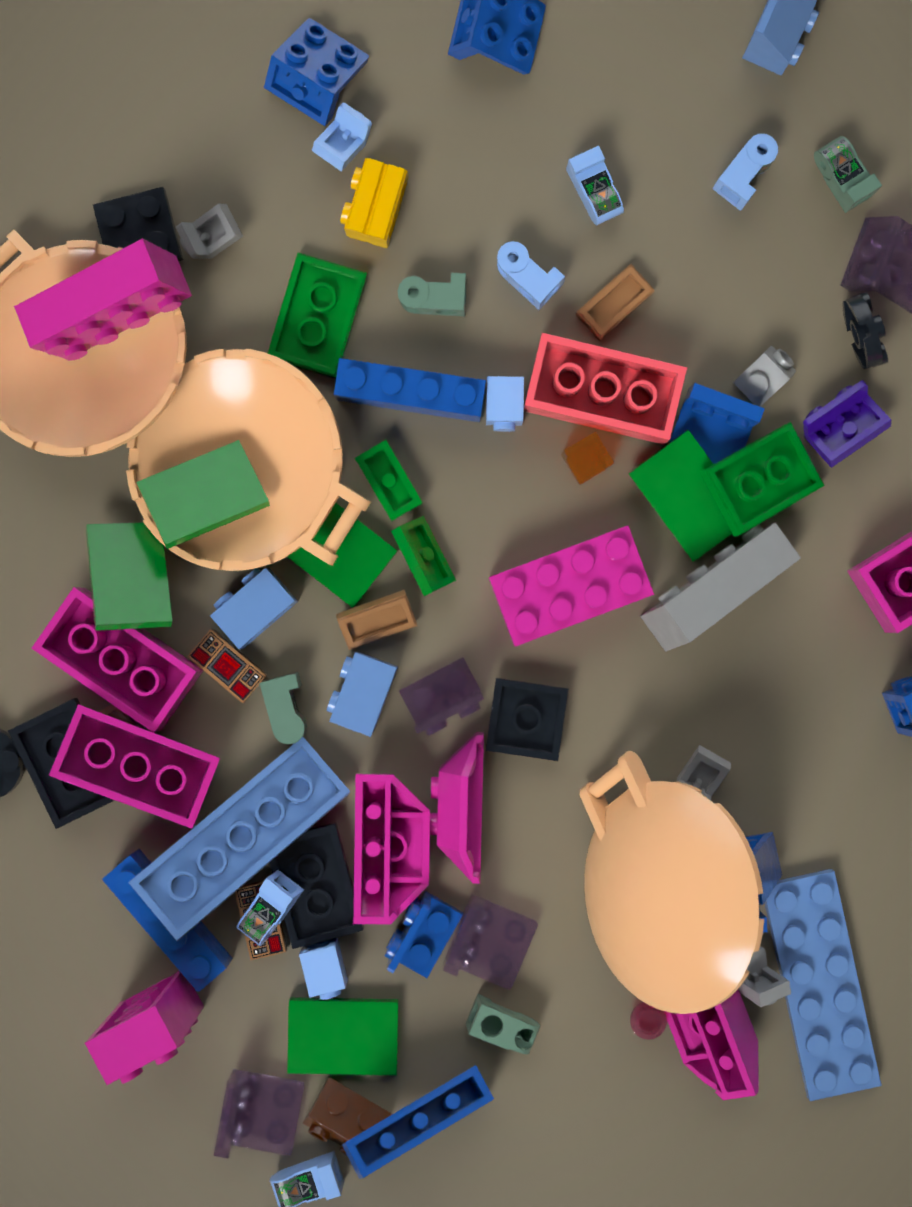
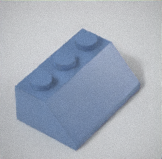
M768 0L742 58L781 76L788 64L795 66L804 48V45L799 43L803 31L810 33L819 15V11L814 10L817 0Z

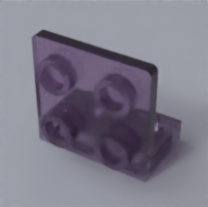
M899 216L865 217L840 285L849 291H876L912 314V225Z
M464 657L399 690L415 721L414 728L417 734L425 730L428 736L448 726L447 718L458 713L462 719L481 709L479 702L484 699Z
M471 894L443 960V971L457 976L461 969L496 985L511 989L538 927L537 921Z
M233 1069L226 1085L214 1156L228 1159L233 1146L287 1156L291 1155L305 1086L304 1082Z

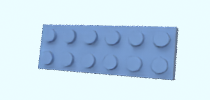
M302 737L128 883L176 941H179L348 796L350 790L306 739Z
M828 869L779 880L765 901V908L780 975L790 981L791 994L785 996L807 1098L810 1101L882 1086L835 871Z

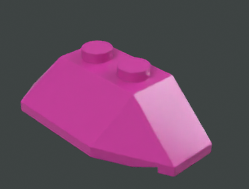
M476 732L439 767V777H431V799H438V813H430V835H437V846L472 883L480 884L484 753V733Z
M356 774L353 924L391 925L429 886L430 809L394 774Z
M739 989L727 1000L711 1009L688 1014L664 1011L684 1065L704 1083L715 1089V1093L722 1100L750 1097L758 1094V1039Z

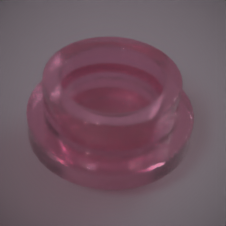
M643 1002L632 1010L630 1025L637 1036L651 1040L659 1037L664 1032L667 1018L664 1011Z

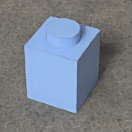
M487 376L486 425H493V431H515V426H522L524 377Z
M338 938L302 947L299 957L309 998L319 995L320 999L324 1000L340 995L341 990L346 988L348 977Z

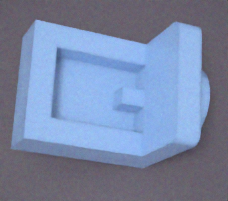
M342 103L337 109L335 120L314 141L312 151L342 172L365 147L372 122L359 111L354 110L346 103Z

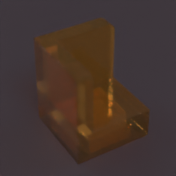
M596 431L568 447L561 454L579 486L609 469L614 464Z

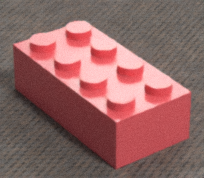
M542 333L527 391L524 411L664 445L671 437L687 367Z

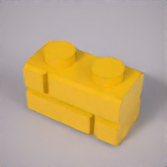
M365 158L362 168H355L351 189L356 191L352 203L345 202L340 223L345 225L346 236L388 248L409 179L406 169L391 164L387 165L384 162Z

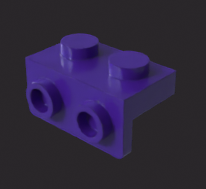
M861 380L854 386L849 385L843 388L834 400L824 407L818 406L814 408L803 421L804 438L831 468L891 427L890 417L868 395V385L864 380Z

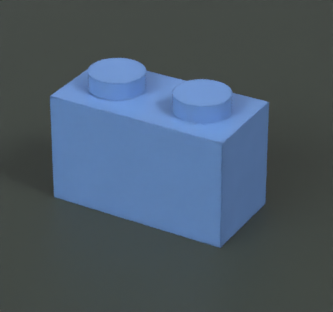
M259 568L254 569L242 579L243 588L234 595L229 591L213 605L217 610L210 617L238 649H244L299 602L270 568H265L262 571Z
M358 651L355 652L353 658L347 656L339 677L345 679L340 692L333 691L326 711L332 713L329 722L371 737L398 666Z

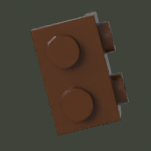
M329 1077L310 1113L305 1117L303 1124L310 1127L308 1132L313 1137L324 1142L330 1139L341 1145L340 1151L347 1156L342 1146L343 1143L389 1117L392 1113Z

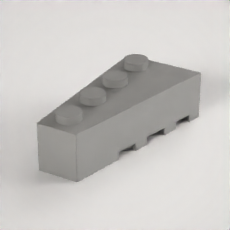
M776 523L765 528L758 524L741 536L744 540L743 543L736 548L731 544L714 556L716 559L714 564L708 568L705 565L697 568L686 577L689 582L680 588L676 585L658 598L660 602L640 616L665 652L693 641L801 559Z

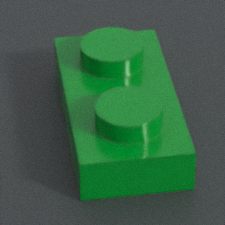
M387 440L355 457L356 462L392 522L423 504Z
M424 516L391 531L424 596L457 581Z

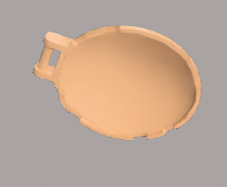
M13 229L6 236L8 240L0 247V268L18 251L22 253L0 273V430L16 442L30 449L54 456H89L126 444L139 436L158 419L169 405L178 388L187 352V335L181 308L179 307L165 313L160 312L150 317L148 324L135 329L129 328L119 333V337L115 341L104 345L98 344L88 349V353L77 360L68 361L64 358L29 347L14 306L123 248L98 244L97 241L71 240L66 241L67 244L48 249L41 247L34 250Z
M218 349L194 356V359L185 363L178 388L163 413L149 428L127 442V448H129V470H126L128 486L132 500L136 501L144 518V524L165 546L136 482L239 440L269 499L270 506L169 548V550L199 566L216 570L243 571L273 564L302 547L317 558L333 566L338 558L336 552L361 511L366 512L371 501L340 482L343 465L341 436L335 416L327 400L304 373L290 363L265 352L252 349ZM340 496L348 501L349 504L326 542L322 545L314 540V537Z
M627 751L619 757L618 764L596 782L587 783L580 789L581 800L595 829L588 848L584 874L585 902L591 930L610 970L624 987L641 1001L659 1010L677 1014L696 1013L711 1009L727 1000L740 988L750 973L747 968L754 952L759 951L764 919L759 918L758 894H763V887L757 862L743 831L720 803H713L701 794L702 790L689 784L668 781L651 782L640 757L633 751ZM624 778L629 789L608 804L604 793Z

